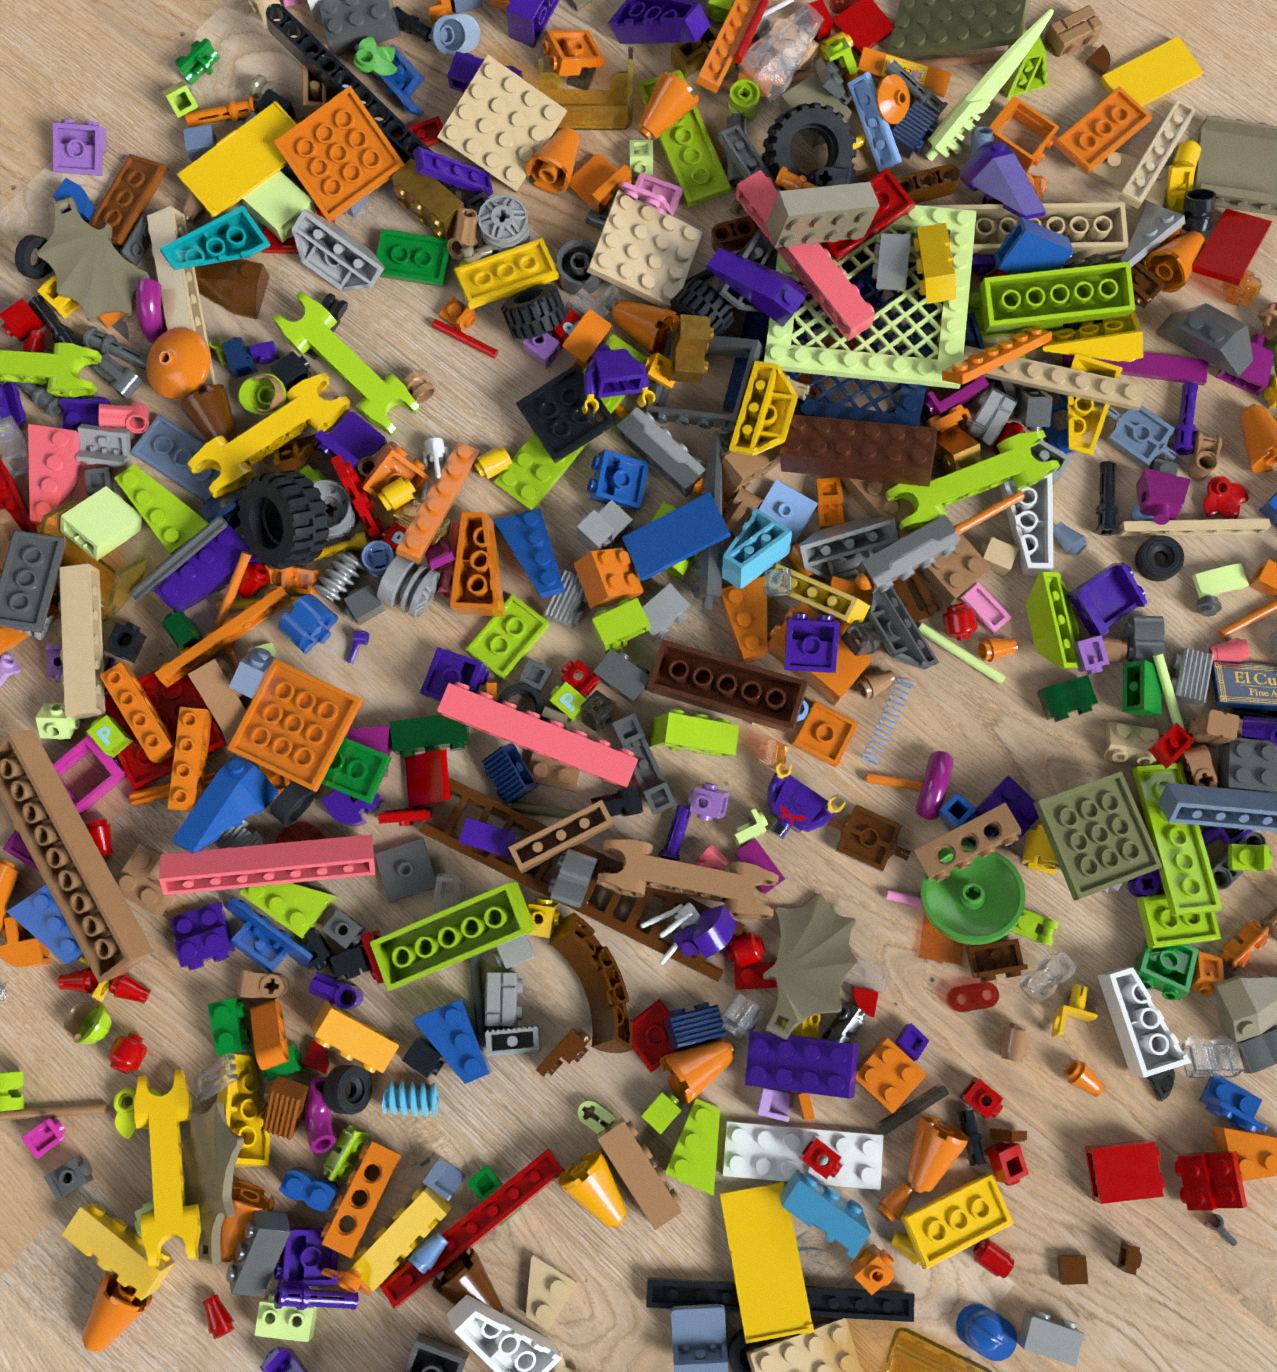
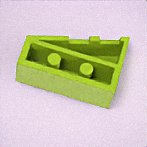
M1040 36L1002 86L1006 98L1049 86L1046 69V50Z
M670 709L668 713L652 718L649 738L650 748L662 745L672 747L673 751L684 749L695 751L696 754L718 757L736 755L739 725L731 724L729 719L717 718L716 721L708 720L707 715L693 714L692 717L684 715V711Z

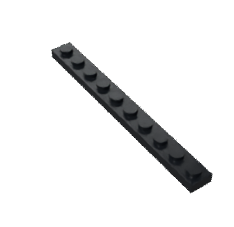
M647 1277L646 1308L672 1309L675 1306L722 1304L725 1307V1312L740 1313L735 1282ZM805 1286L811 1317L914 1322L915 1294L913 1292L878 1290L871 1295L866 1289Z

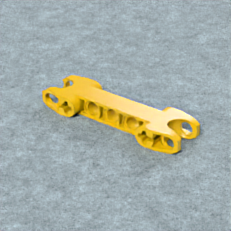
M326 373L304 379L287 392L286 398L290 403L230 442L224 436H217L190 459L187 463L188 468L193 474L207 469H216L221 473L208 488L213 498L235 491L254 477L255 472L250 468L251 466L308 428L312 427L318 433L320 430L326 431L332 427L351 407L350 400L346 396L332 401L319 397L330 384V377Z
M183 1069L175 1070L173 1088L168 1094L163 1096L151 1094L150 1084L146 1075L138 1076L134 1099L135 1124L137 1129L149 1127L154 1212L143 1213L140 1219L141 1238L150 1268L159 1266L161 1248L167 1240L173 1237L183 1239L189 1260L198 1259L201 1234L199 1205L185 1206L180 1122L190 1120L189 1112L192 1110V1098L187 1087Z

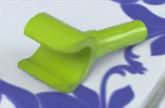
M219 337L220 344L218 346H214L210 340L209 345L217 353L221 365L226 366L227 361L224 356L223 339Z

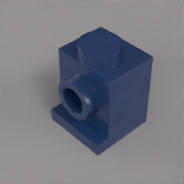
M234 337L228 342L222 343L229 369L235 378L258 372L257 366L253 361L254 358L251 355L250 346H245L243 338Z

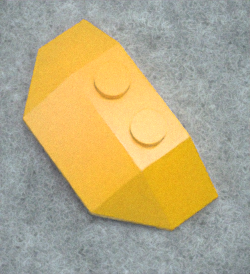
M761 361L754 362L729 452L754 456L786 441L798 396L779 364Z

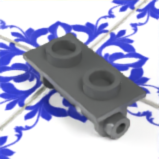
M143 213L125 245L118 248L119 254L125 260L128 258L135 266H138L151 244L146 213Z
M847 1002L842 1007L841 1012L837 1013V1017L830 1027L823 1032L821 1039L850 1043L852 1039L845 1034L849 1031L856 1035L865 1022L866 1014L860 1008Z

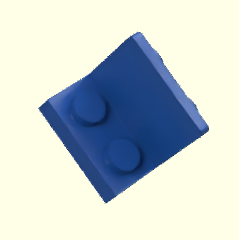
M1212 1073L1199 1099L1200 1102L1207 1105L1205 1109L1218 1117L1222 1115L1230 1119L1229 1123L1241 1130L1246 1129L1253 1133L1256 1130L1266 1132L1267 1126L1254 1119L1262 1099L1218 1074Z

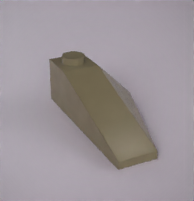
M1246 975L1214 983L1220 1027L1236 1043L1260 1035L1277 1024V977L1260 975L1259 978H1248Z

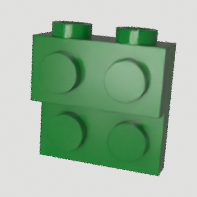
M1145 937L1142 952L1136 958L1134 970L1147 990L1154 988L1162 992V996L1167 1000H1180L1189 993L1199 949L1189 944L1148 949Z

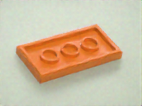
M1119 86L1055 140L1054 145L1087 175L1148 124L1153 116Z

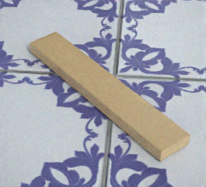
M1178 99L1175 101L1117 199L1137 209L1140 208L1195 115L1196 108Z
M1270 518L1169 520L1164 525H1158L1154 521H1123L1118 526L1117 536L1259 535L1269 529Z

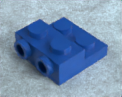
M606 449L603 450L598 456L595 455L592 460L591 469L595 470L594 478H591L587 485V492L590 493L589 500L605 503L606 505L612 500L617 505L638 511L642 505L649 463Z

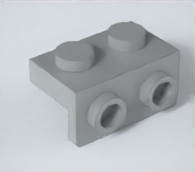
M81 424L78 427L80 450L75 455L76 461H83L91 465L97 463L106 464L109 467L117 468L124 466L131 458L129 430Z

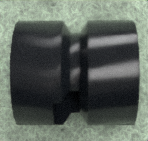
M1197 188L1185 192L1184 211L1182 212V215L1185 216V224L1182 225L1183 230L1205 232L1212 228L1213 212L1211 211L1214 210L1216 193L1214 191Z

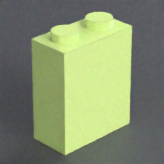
M278 171L241 199L245 209L261 224L265 225L282 243L293 236L291 229L303 209L317 214L313 200L281 171Z
M105 486L62 514L60 531L94 560L98 561L141 531L142 515L136 508L127 504L118 493Z

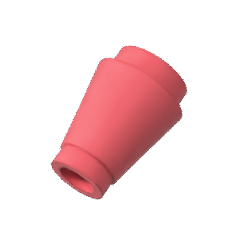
M1235 638L1209 646V654L1214 655V661L1242 662L1243 659L1249 658V647L1246 639L1240 640V638Z

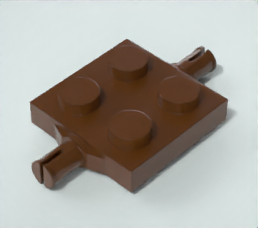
M857 804L845 822L832 817L827 824L841 831L836 852L880 872H883L888 859L892 855L907 861L909 858L907 855L911 853L910 850L897 845L898 835L903 825Z

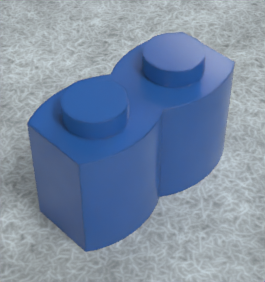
M293 1167L286 1172L279 1190L290 1199L304 1200L312 1209L328 1211L334 1206L341 1187L328 1178H317L313 1172L306 1168Z

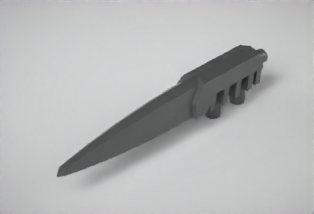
M715 431L708 456L703 495L708 492L712 494L722 515L721 448L719 432ZM724 540L699 552L702 553L701 557L693 562V568L696 569L694 576L700 577V581L691 586V591L694 593V598L703 600L702 610L712 611L713 600L721 597Z

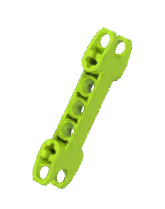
M300 291L296 297L305 310L302 319L290 322L281 315L275 314L272 317L273 322L282 332L287 342L299 354L303 355L311 348L362 398L356 405L359 412L371 424L393 436L396 433V428L387 417L389 410L394 406H403L416 414L420 410V406L411 396L406 386L394 374L389 373L382 380L330 330L337 323L332 314L319 302Z
M55 343L53 354L0 350V381L48 384L47 392L60 397L74 398L96 394L97 387L93 385V382L79 379L78 375L80 370L86 365L100 363L102 355L96 350L73 343Z
M1044 431L1020 433L1009 437L997 445L1000 452L999 455L938 479L930 480L929 487L898 484L889 489L885 494L888 501L906 499L914 506L915 513L906 517L899 524L901 531L921 528L943 515L947 517L948 515L944 507L1013 480L1017 490H1022L1035 485L1044 477L1058 470L1060 465L1057 460L1040 462L1031 454V447L1037 445L1046 437Z

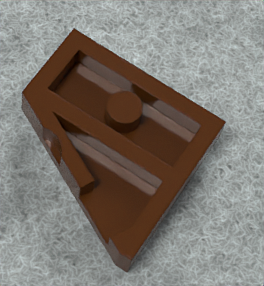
M315 435L286 443L275 450L274 459L277 471H296L299 467H302L318 449L317 446L319 444L314 437Z

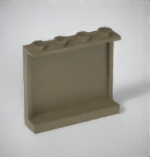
M1207 116L1199 127L1197 144L1201 147V153L1195 168L1193 189L1202 188L1214 191L1216 193L1215 207L1277 216V126L1268 125L1263 122L1253 123L1242 119L1232 120L1221 118L1220 116Z

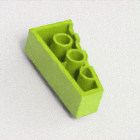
M135 464L114 478L171 555L209 524Z

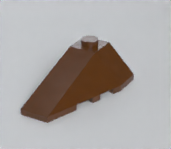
M236 259L195 267L199 293L208 297L210 301L225 307L227 311L234 315L252 319L258 318L270 277L264 264Z

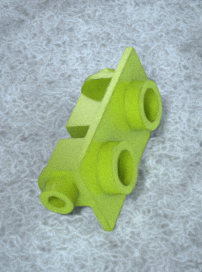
M348 1124L347 1128H343L335 1144L342 1149L339 1153L332 1149L323 1165L324 1171L322 1173L328 1176L329 1180L344 1182L351 1174L358 1154L362 1152L366 1145L368 1133L357 1131L358 1128L351 1124Z

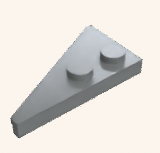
M1149 202L1145 207L1121 262L1130 261L1131 267L1134 266L1185 224V216Z

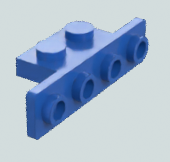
M358 43L354 46L357 51H359ZM391 45L390 47L395 48V57L392 63L397 67V71L387 76L372 73L378 80L384 81L388 85L386 89L395 98L399 97L402 101L401 106L409 114L414 112L421 116L424 112L410 96L425 78L396 46Z
M234 897L229 899L227 910L245 923L231 939L230 944L270 973L278 967L287 955L308 969L306 965L313 961L314 956L306 946L298 945L291 940V936L286 931L278 930L272 926L267 917L253 912L245 901H238Z

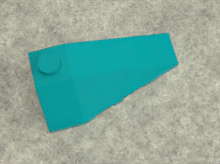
M242 205L161 247L160 251L173 270L248 258L270 247V243Z

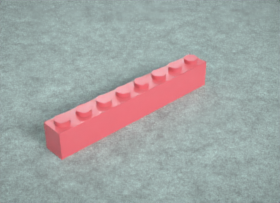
M760 170L737 184L736 199L773 245L766 222L779 192L776 190L772 179L768 176L766 177ZM819 243L775 248L847 341L872 326L875 317L872 305L864 301L856 285L849 282L844 270L833 262L826 248H822Z
M455 682V685L448 683L437 710L438 714L625 789L628 787L638 761L637 758L633 757V752L624 748H620L619 751L610 748L611 743L597 738L596 742L587 739L588 734L577 729H573L572 732L563 729L564 725L551 719L549 723L539 719V714L526 710L525 713L516 710L517 706L504 700L502 704L492 700L493 696L485 692L479 691L478 694L470 692V687L463 683Z
M357 835L200 850L195 854L191 852L160 854L159 881L163 895L375 875L372 835Z

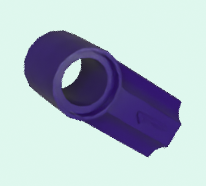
M1244 716L1242 738L1272 741L1273 744L1277 745V717L1274 719Z
M320 972L316 973L309 986V994L336 1004L341 1009L356 1008L363 1001V992L358 986L349 985ZM347 990L352 991L354 995L351 1004L346 1003L344 1000V994Z

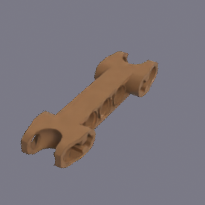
M634 839L604 840L602 850L619 857L623 864V870L612 874L598 873L596 884L615 891L618 894L631 897H644L646 887L723 902L733 918L743 920L771 919L773 917L774 909L757 902L753 892L755 886L776 885L779 875L745 862H731L730 870L727 872L652 856L653 845L644 841Z

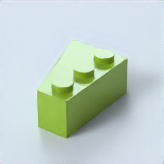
M293 883L244 887L239 893L304 939H307L305 934L316 928L337 899V896Z
M698 1097L692 1101L664 1169L666 1175L714 1196L720 1120V1108Z

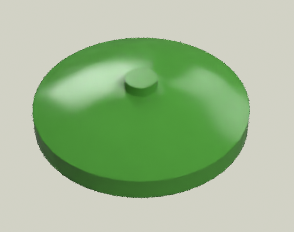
M969 845L962 846L965 850L973 849ZM945 851L938 858L942 862H949L952 860L953 854ZM998 852L982 858L981 855L972 860V865L962 870H959L958 867L949 872V877L939 882H936L935 879L929 882L924 873L920 891L922 908L930 923L947 938L963 944H988L1006 936L1019 922L1025 905L1024 883L1015 866Z

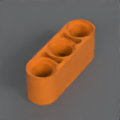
M275 998L252 1006L250 1013L254 1049L260 1069L264 1071L288 1062L289 1053L284 1016L278 999Z

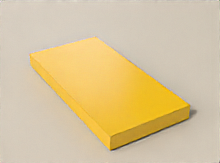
M1178 36L1102 75L1100 81L1109 94L1120 86L1143 107L1201 77L1203 70Z
M543 238L454 268V273L470 310L514 295L530 287L559 279L558 270Z
M986 1173L901 1216L922 1269H928L1014 1224L992 1173Z

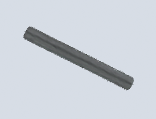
M220 515L214 518L130 590V595L136 601H140L222 532L228 525L226 520Z

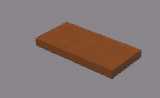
M129 154L88 224L98 230L103 229L106 224H110L112 227V244L123 247L169 169L165 164Z

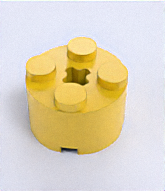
M1037 825V830H1030L1026 834L1022 864L1028 863V868L1035 871L1055 874L1056 870H1061L1043 826Z

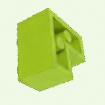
M631 598L624 599L617 604L618 607L610 611L603 609L597 612L595 618L592 619L593 632L605 656L611 648L614 651L620 650L628 646V640L650 630V622L638 598L633 600Z

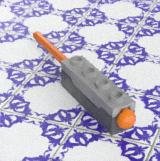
M619 404L614 410L623 419L616 426L618 436L685 498L692 492L703 493L706 474L705 464L697 457L694 459L688 453L689 451L683 443L675 442L671 438L670 432L663 426L659 427L649 412H643L636 407L631 413Z
M1020 490L954 527L946 515H943L864 559L856 568L859 573L856 577L857 587L865 591L870 590L871 593L878 590L882 593L894 586L893 582L901 578L904 581L915 574L914 570L921 566L923 569L929 567L936 562L934 558L941 554L943 557L950 555L957 550L955 546L961 540L959 534L1025 498L1023 492Z

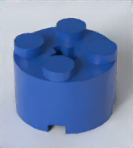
M306 594L294 602L292 605L295 609L290 614L286 611L278 624L279 631L304 654L311 651L318 642L321 644L325 643L331 636L330 628L338 620V616L312 594Z

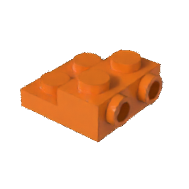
M547 30L545 39L541 44L542 54L548 55L550 69L556 70L558 76L580 75L582 67H603L605 59L589 30Z
M387 444L373 462L375 467L361 483V487L380 500L377 494L382 492L381 489L402 477L403 480L409 479L416 491L412 493L415 497L430 476L425 471L427 466L420 460L415 458L411 461L406 457L408 452L401 446L396 444L395 447ZM412 500L394 511L401 515Z

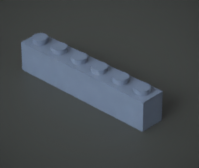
M1167 783L1158 800L1162 812L1168 822L1277 832V793Z

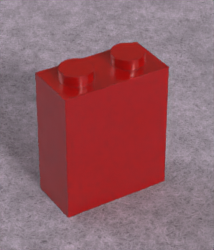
M1145 1139L1085 1146L1093 1201L1106 1204L1164 1197L1165 1180L1163 1174L1159 1171L1158 1165L1161 1155L1158 1146H1155V1142Z

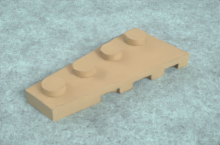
M1113 152L1087 175L1100 182L1104 180L1111 184L1113 189L1121 192L1139 163L1140 158ZM1075 165V167H1074L1075 169H1077V170H1079L1080 172L1084 173L1082 170H1080V169ZM1164 165L1144 202L1163 206L1167 190L1169 166Z

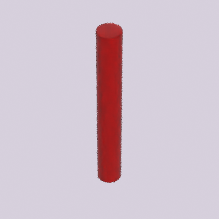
M437 319L432 323V328L493 359L496 358L498 354L497 349Z

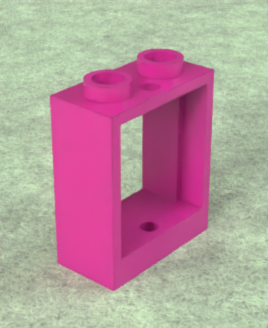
M90 735L85 737L53 764L57 774L61 777L92 751L110 772L111 776L81 801L61 779L80 814H83L127 777L118 759L106 755Z

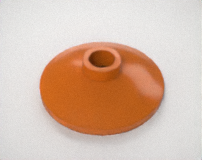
M895 74L885 76L880 81L876 92L878 112L882 119L889 124L900 123L910 106L908 87L905 81Z

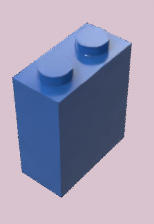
M1021 217L994 254L998 269L1014 275L1061 269L1070 260L1074 250L1068 237Z

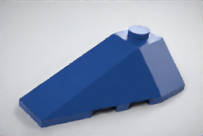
M233 755L217 772L172 839V842L195 854L219 839L221 833L233 826L237 828L243 824L242 820L252 814L258 815L263 812L279 792L256 765Z

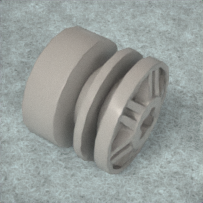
M495 195L487 199L480 207L478 222L483 246L489 244L493 255L530 241L527 210L517 198L509 195Z
M331 480L315 482L314 487L319 489L322 494L320 497L322 501H325L327 507L325 508L326 515L331 514V509L334 508L336 510L333 512L334 516H329V522L327 523L329 535L326 538L340 539L347 536L356 527L359 519V514L351 500L352 497L338 482Z
M397 555L382 577L377 592V599L392 607L397 606L401 601L400 611L404 613L409 612L410 616L417 619L431 603L439 583L440 573L435 570L429 571V568L425 565L416 571V562Z

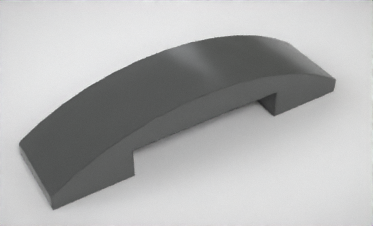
M631 714L613 722L612 725L622 748L633 752V757L638 759L633 774L652 814L655 815L675 806L676 802L662 776L636 714Z

